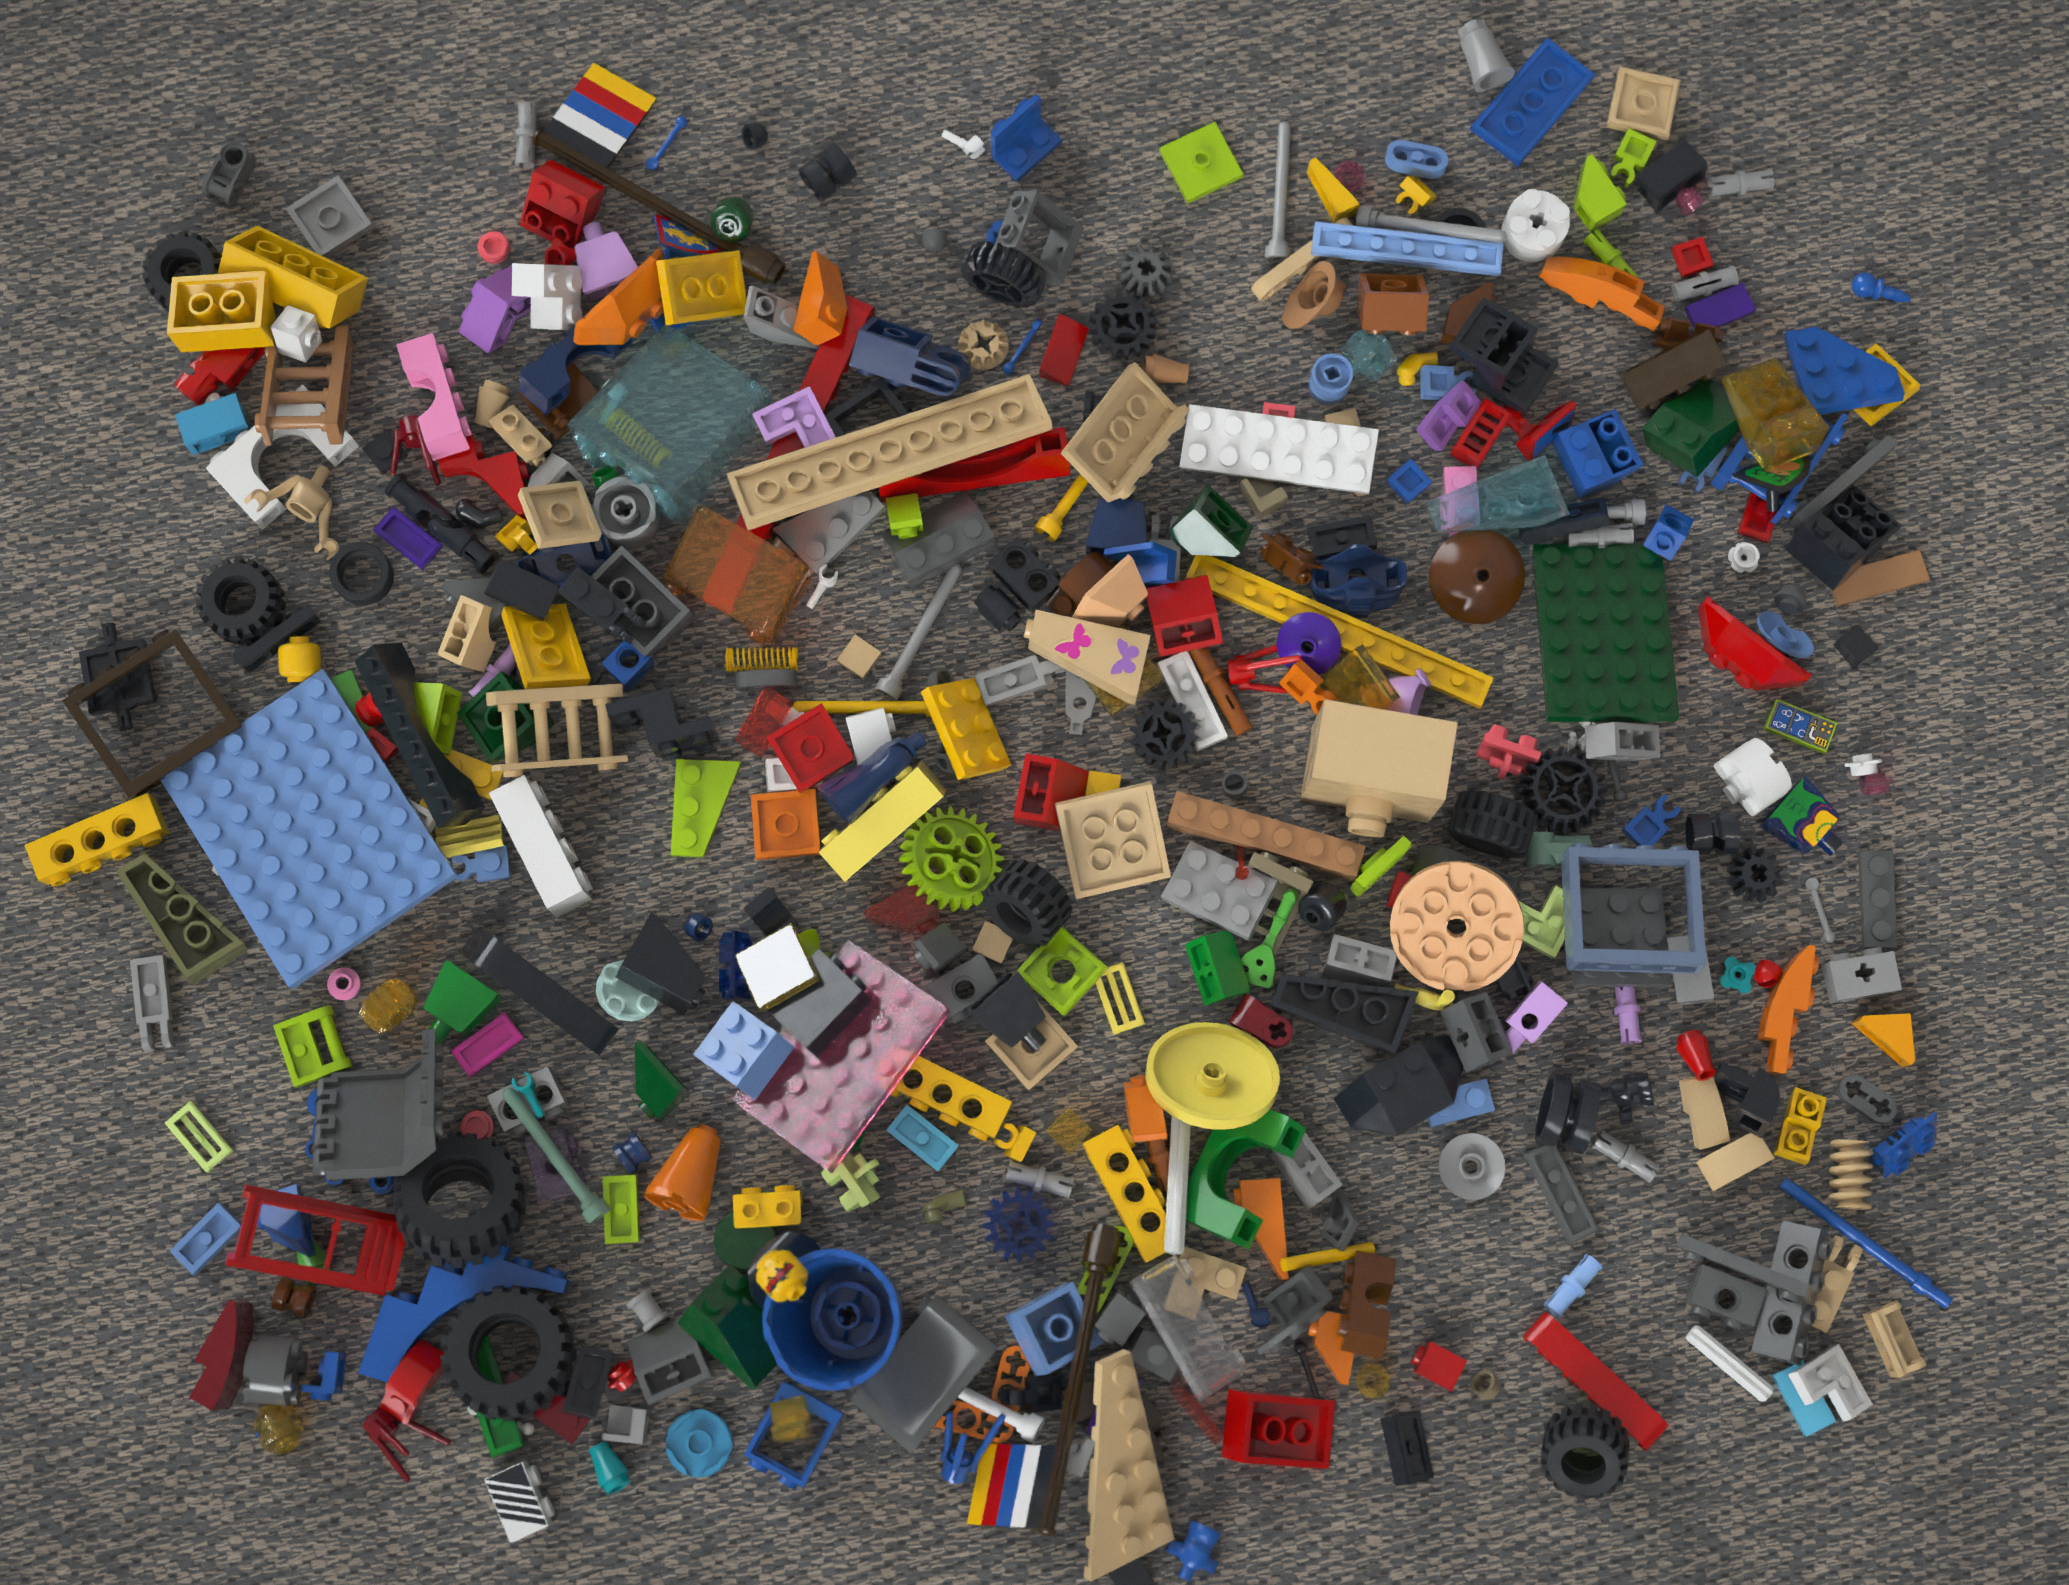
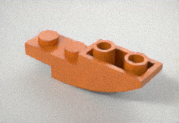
M1547 257L1544 261L1539 277L1550 287L1558 288L1569 294L1576 302L1586 304L1593 309L1597 302L1601 300L1608 308L1620 311L1630 317L1637 325L1647 327L1652 331L1661 322L1665 306L1641 293L1645 281L1613 266L1581 258Z
M1808 945L1802 948L1784 968L1779 982L1772 988L1765 1004L1757 1040L1770 1042L1766 1072L1769 1075H1784L1787 1069L1790 1070L1792 1067L1794 1054L1793 1050H1789L1791 1037L1795 1036L1798 1020L1794 1017V1013L1801 1014L1808 1011V1007L1813 1005L1815 989L1811 987L1812 975L1817 973L1819 957L1815 955L1816 946Z

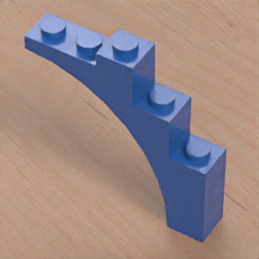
M503 1245L500 1247L501 1254L493 1259L486 1256L482 1258L483 1263L473 1266L472 1262H467L463 1275L460 1274L461 1268H452V1264L447 1262L441 1267L430 1266L418 1303L415 1302L417 1296L397 1290L396 1296L385 1294L358 1373L388 1382L405 1355L436 1323L460 1307L465 1301L474 1300V1294L482 1290L487 1294L493 1292L494 1286L503 1285L506 1289H511L512 1285H519L524 1288H540L567 1294L571 1281L564 1279V1271L546 1266L545 1271L542 1272L532 1268L533 1261L514 1256L513 1262L509 1261L513 1248H505Z

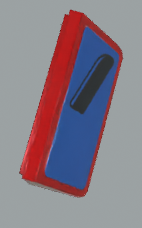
M1569 401L1554 408L1517 441L1515 445L1527 461H1532L1554 441L1559 432L1570 427L1576 408L1574 401Z

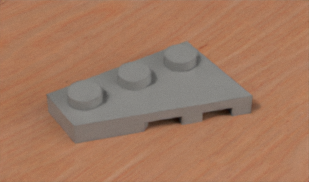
M866 491L811 509L773 528V530L818 575L823 565H829L886 508L870 491Z

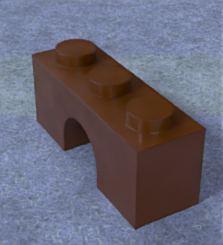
M1356 1250L1353 1263H1346L1343 1282L1348 1283V1289H1343L1340 1301V1309H1345V1316H1340L1337 1328V1335L1342 1336L1341 1351L1378 1359L1382 1358L1388 1341L1391 1312L1375 1308L1370 1303L1387 1305L1394 1285L1396 1259Z

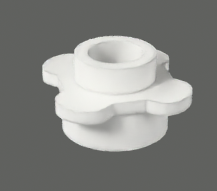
M1872 753L1852 756L1853 762L1845 763L1844 765L1845 767H1850L1851 776L1878 773L1877 763H1881L1882 759H1873Z

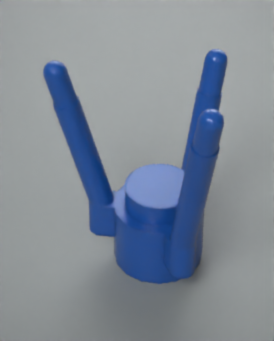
M947 1412L944 1447L940 1458L944 1462L941 1470L943 1479L953 1484H963L966 1482L969 1472L976 1471L979 1460L1006 1418L1004 1414L999 1415L974 1456L970 1458V1453L965 1450L966 1433L961 1434L957 1448L951 1450L953 1412Z

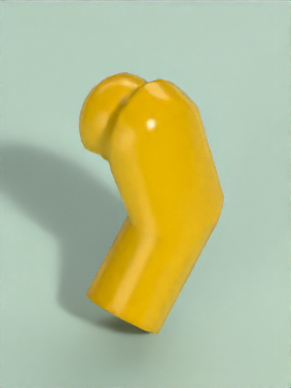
M1437 352L1407 356L1397 368L1398 382L1403 386L1413 385L1416 381L1415 374L1423 365L1438 366Z

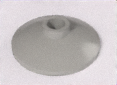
M1476 1133L1462 1134L1450 1140L1440 1154L1438 1166L1439 1174L1445 1187L1455 1196L1466 1200H1479L1493 1194L1500 1187L1506 1168L1503 1153L1498 1145L1490 1138ZM1467 1161H1473L1476 1164V1171L1473 1174L1465 1171L1464 1165Z

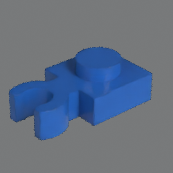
M1666 794L1662 795L1654 803L1653 812L1645 806L1621 831L1637 846H1653L1670 829L1663 821L1676 817L1681 808L1677 806L1672 812H1666L1662 805L1668 796Z

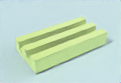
M189 1101L165 1122L167 1127L206 1173H209L227 1155L234 1151L193 1101ZM189 1111L222 1150L219 1153L186 1114ZM179 1120L185 1124L212 1156L210 1161L203 1157L177 1126L176 1123Z

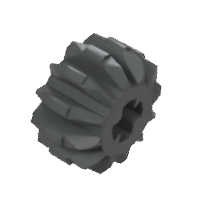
M1141 245L1137 247V254L1128 251L1126 253L1127 261L1120 263V270L1123 272L1120 274V282L1127 283L1126 292L1130 293L1137 289L1136 297L1138 300L1143 297V292H1147L1151 300L1155 298V290L1163 294L1166 291L1165 284H1170L1172 281V275L1169 273L1172 270V263L1164 262L1166 253L1161 252L1155 255L1154 245L1149 248V252H1145ZM1144 268L1150 269L1148 276L1142 275Z

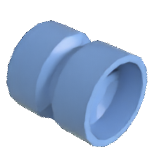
M1329 353L1316 360L1308 384L1310 395L1315 401L1322 405L1331 406L1344 400L1353 379L1352 365L1347 358L1340 354Z

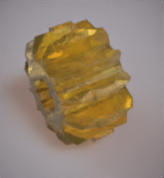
M400 979L386 980L383 985L377 986L373 992L369 993V997L362 1002L359 1014L363 1017V1021L378 1034L391 1032L394 1027L400 1026L405 1019H408V1015L414 1011L418 999L410 987Z

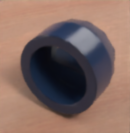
M690 914L687 923H684V931L690 938L701 942L710 935L713 922L703 914ZM699 924H701L700 929L704 926L703 931L698 933L699 930L697 929Z

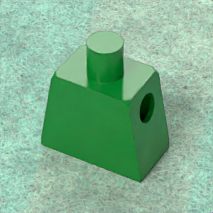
M446 960L424 1004V1009L436 1017L428 1030L435 1029L436 1041L438 1043L444 1042L452 1029L467 1036L503 997Z

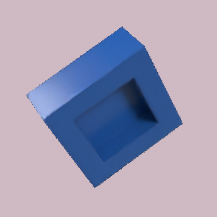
M1412 459L1407 461L1386 481L1407 505L1433 482Z

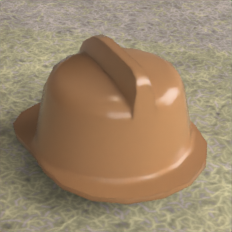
M1322 261L1312 266L1303 280L1289 295L1282 315V321L1286 327L1299 329L1306 326L1315 317L1330 315L1339 307L1346 285L1336 277V270L1331 263Z

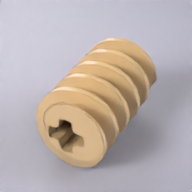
M1837 1139L1830 1142L1831 1147L1840 1150V1152L1830 1155V1160L1839 1163L1838 1166L1829 1168L1831 1174L1839 1177L1829 1182L1830 1187L1838 1190V1192L1828 1195L1830 1201L1838 1204L1834 1208L1856 1210L1872 1208L1871 1204L1862 1201V1198L1872 1195V1191L1863 1188V1184L1873 1182V1178L1863 1174V1171L1873 1168V1164L1863 1161L1864 1157L1874 1155V1151L1864 1148V1144L1870 1143L1869 1141Z

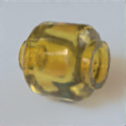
M266 1404L259 1410L260 1414L255 1418L253 1428L265 1451L282 1455L292 1451L300 1444L299 1439L304 1433V1428L292 1405Z

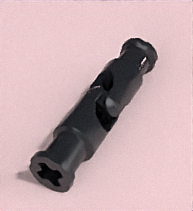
M399 473L388 483L384 491L386 496L395 498L405 507L406 513L439 538L456 555L469 560L476 566L478 573L484 574L498 559L499 554L495 549L490 550L478 540L479 536L455 518L423 489L418 490L408 481L404 473ZM430 511L436 514L432 520L430 518Z

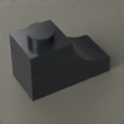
M769 887L743 908L749 918L767 938L791 925L794 934H797L795 928L799 926L798 922Z

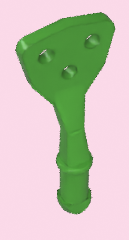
M1288 889L1282 895L1283 899L1276 914L1273 915L1274 920L1269 934L1262 944L1250 950L1241 958L1242 965H1246L1249 968L1245 975L1250 984L1270 988L1274 983L1276 963L1273 949L1278 934L1284 924L1288 923L1287 919L1295 902L1298 900V893L1295 889ZM1257 960H1263V965H1258ZM1263 974L1267 976L1266 981L1261 978Z

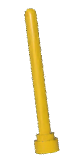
M1081 474L1075 479L1051 514L1048 513L1045 517L1042 516L1034 526L1035 531L1040 535L1044 531L1050 536L1047 539L1051 542H1055L1061 534L1063 518L1089 483Z
M795 701L792 704V707L799 713L801 711L806 713L822 703L828 714H859L883 707L885 714H926V717H931L925 701Z

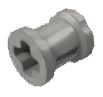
M651 1287L638 1294L626 1304V1307L633 1309L643 1323L642 1329L645 1333L670 1315L657 1304L652 1296L653 1290Z

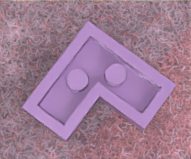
M810 386L752 413L767 445L795 431L804 448L836 438Z

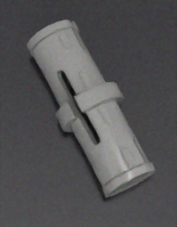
M520 102L517 106L518 123L517 129L514 130V139L517 140L515 166L521 167L522 163L523 168L535 167V145L532 143V136L536 131L538 105L533 103L532 107H530L531 102Z
M1772 169L1745 173L1744 170L1736 171L1734 175L1708 177V188L1712 187V190H1709L1710 197L1737 193L1738 196H1743L1749 191L1773 189L1774 178H1769V176L1774 175Z
M1732 265L1711 273L1703 271L1698 273L1697 277L1672 283L1671 289L1678 303L1700 295L1704 297L1711 296L1713 291L1738 285L1739 278L1736 268ZM1717 280L1715 283L1693 289V286Z
M1633 524L1606 525L1596 530L1569 533L1567 541H1569V547L1598 545V548H1604L1607 544H1632L1634 542Z
M1603 1129L1596 1137L1597 1141H1594L1591 1148L1616 1161V1166L1619 1168L1625 1167L1648 1183L1653 1180L1656 1175L1654 1172L1659 1170L1660 1164L1635 1151L1636 1147L1632 1144L1626 1145Z
M1013 1160L1009 1162L1004 1179L1005 1181L1032 1187L1033 1192L1039 1193L1042 1190L1063 1196L1066 1199H1069L1072 1190L1071 1186L1074 1182V1178L1048 1172L1046 1167L1039 1166V1168H1034L1014 1162Z

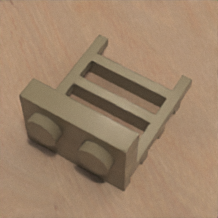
M1264 851L1261 854L1254 852L1247 867L1278 880L1279 885L1272 898L1281 902L1283 899L1282 895L1288 889H1295L1298 893V900L1295 902L1287 919L1288 923L1284 924L1276 938L1273 949L1274 956H1276L1298 912V904L1303 895L1308 893L1313 881L1308 879L1309 874L1300 868L1291 866L1288 869L1278 864L1279 859L1272 854ZM1266 908L1263 915L1274 920L1273 915L1276 912ZM1257 925L1254 931L1265 938L1269 934V930Z

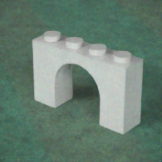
M302 384L298 389L294 388L289 392L309 390ZM322 404L278 405L276 416H319L326 409ZM254 426L250 430L241 432L235 438L234 444L226 451H220L214 455L206 469L263 530L282 514L286 508L277 498L269 501L259 512L256 511L259 507L257 500L252 499L247 504L244 502L245 497L255 489H262L265 492L269 491L259 474V460L267 446L264 444L261 433H257ZM321 428L274 429L272 441L288 435L306 438L319 449L334 467L359 447L346 430H344L343 444L330 445L327 433L322 432Z

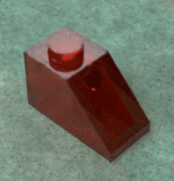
M917 884L907 886L863 911L868 922L908 933H914L918 930L920 934L936 927L937 923L935 920L940 918V915L933 901L929 905L926 904L928 897L926 893L918 897L916 896V892L919 889Z

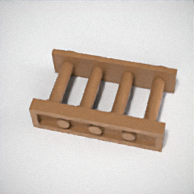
M336 326L334 339H330L329 343H321L311 355H330L332 362L327 363L326 367H282L283 357L286 355L278 353L275 340L274 346L265 347L267 367L260 413L255 415V429L257 433H261L265 446H272L274 429L321 428L322 432L327 433L330 445L343 444L354 345L349 326ZM327 379L329 383L328 388H324L323 391L279 392L280 380ZM324 404L326 407V411L321 412L319 416H276L277 405Z

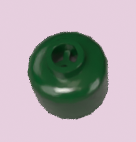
M727 197L721 200L713 210L710 219L713 233L716 237L726 242L736 243L744 239L753 225V210L745 200L738 197Z

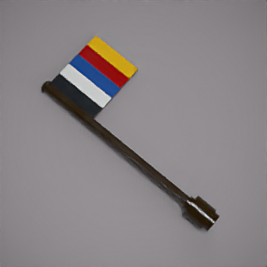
M593 63L545 129L540 128L534 132L532 143L535 146L539 145L723 251L739 250L742 271L765 285L768 283L776 285L786 268V263L781 261L780 256L755 242L750 246H743L738 242H726L715 236L710 226L608 169L645 119L657 98Z
M1093 1224L1092 1231L1087 1233L1082 1265L1088 1268L1087 1272L1090 1274L1056 1446L990 1444L979 1461L967 1525L1037 1530L1040 1535L1045 1537H1053L1057 1534L1055 1526L1103 1277L1107 1276V1272L1115 1270L1121 1240L1118 1237V1228L1106 1224Z

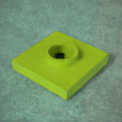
M1403 836L1390 849L1386 850L1382 847L1360 868L1363 873L1349 888L1356 897H1360L1405 856L1412 847V843Z
M1061 927L1045 946L1037 948L1017 971L1022 975L1026 983L1065 1017L1106 972L1108 967L1064 927ZM1060 960H1068L1075 967V974L1072 979L1064 984L1055 981L1051 973L1053 965Z

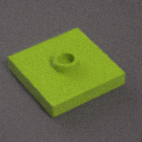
M1215 122L1159 149L1187 204L1243 178V172Z

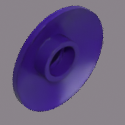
M1302 612L1289 618L1281 627L1277 637V650L1280 658L1300 655L1302 660L1314 672L1321 674L1330 669L1337 661L1341 651V637L1335 624L1326 616L1315 612ZM1310 641L1314 649L1312 651H1305L1302 648V643ZM1296 662L1288 663V664H1285V665H1286L1289 669H1291V667H1292Z

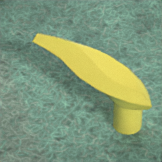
M1398 983L1394 986L1395 989L1419 991L1415 1003L1432 1010L1443 1011L1452 1006V1001L1455 999V994L1451 990H1445L1439 995L1426 989L1411 988Z

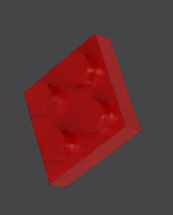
M822 703L766 737L800 794L856 760Z

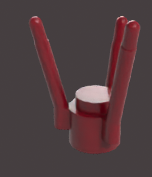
M409 415L399 420V429L393 431L394 445L390 475H396L401 442H404L408 448H421L426 467L430 470L435 485L440 486L441 481L435 461L432 460L424 442L418 421L419 416Z
M378 1407L369 1415L362 1427L370 1434L368 1438L379 1447L405 1482L410 1481V1476L386 1445V1442H389L404 1457L410 1455V1452L394 1437L399 1429V1426L395 1424L396 1422L448 1446L451 1444L450 1439L413 1420L406 1425Z

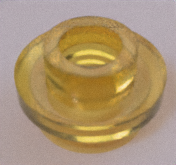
M1369 1364L1362 1367L1357 1373L1356 1386L1363 1396L1372 1399L1379 1398L1389 1389L1390 1378L1383 1367ZM1370 1375H1376L1379 1379V1384L1375 1388H1370L1366 1383Z

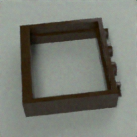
M176 629L171 632L164 630L151 639L152 644L143 650L140 647L131 650L123 657L124 662L116 667L109 665L95 674L97 679L86 686L84 683L74 686L67 692L68 697L62 700L131 800L146 794L160 785L161 781L165 779L164 776L180 766L183 767L192 761V758L209 747L211 748L218 741L242 727L234 712ZM175 645L226 720L130 781L79 705Z

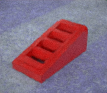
M1485 398L1454 445L1450 455L1468 466H1476V471H1478L1513 413ZM1485 412L1499 420V424L1497 425L1482 416ZM1477 423L1492 431V435L1476 427ZM1470 434L1486 443L1485 446L1469 438Z

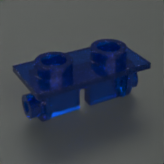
M732 930V933H722V939H719V963H730V969H719V993H722V999H735V997L750 999L751 988L736 955L753 946L750 934Z

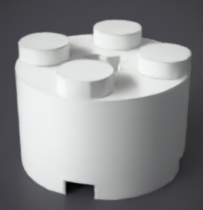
M1535 189L1525 191L1512 202L1502 224L1501 230L1507 234L1504 243L1508 251L1517 259L1530 263L1554 256L1560 249L1569 230L1570 211L1568 206L1557 196L1549 192ZM1533 224L1539 226L1538 229L1533 228Z
M1758 738L1745 742L1714 764L1716 772L1727 785L1723 788L1726 796L1733 804L1739 801L1751 816H1755L1779 800L1792 788L1790 776L1782 761L1775 764L1770 757L1774 751Z

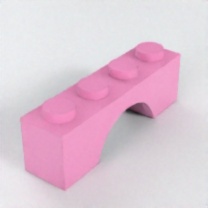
M431 333L396 344L403 369L411 387L426 388L436 393L430 408L418 417L424 442L432 460L469 450L470 447L466 436L472 435L466 416L460 417L459 414L460 411L464 410V406L459 393H453L452 387L457 386L451 367L446 369L444 364L450 362L444 343L438 345L434 334Z

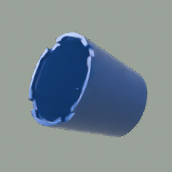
M824 1249L810 1252L798 1258L808 1271V1279L805 1283L806 1290L801 1297L792 1302L789 1299L784 1302H775L767 1294L763 1309L766 1342L768 1341L771 1352L780 1368L799 1383L820 1390L850 1388L871 1378L890 1358L904 1323L903 1300L895 1283L877 1265L862 1255L841 1249ZM854 1308L857 1319L852 1320L850 1323V1316L846 1315L845 1311Z

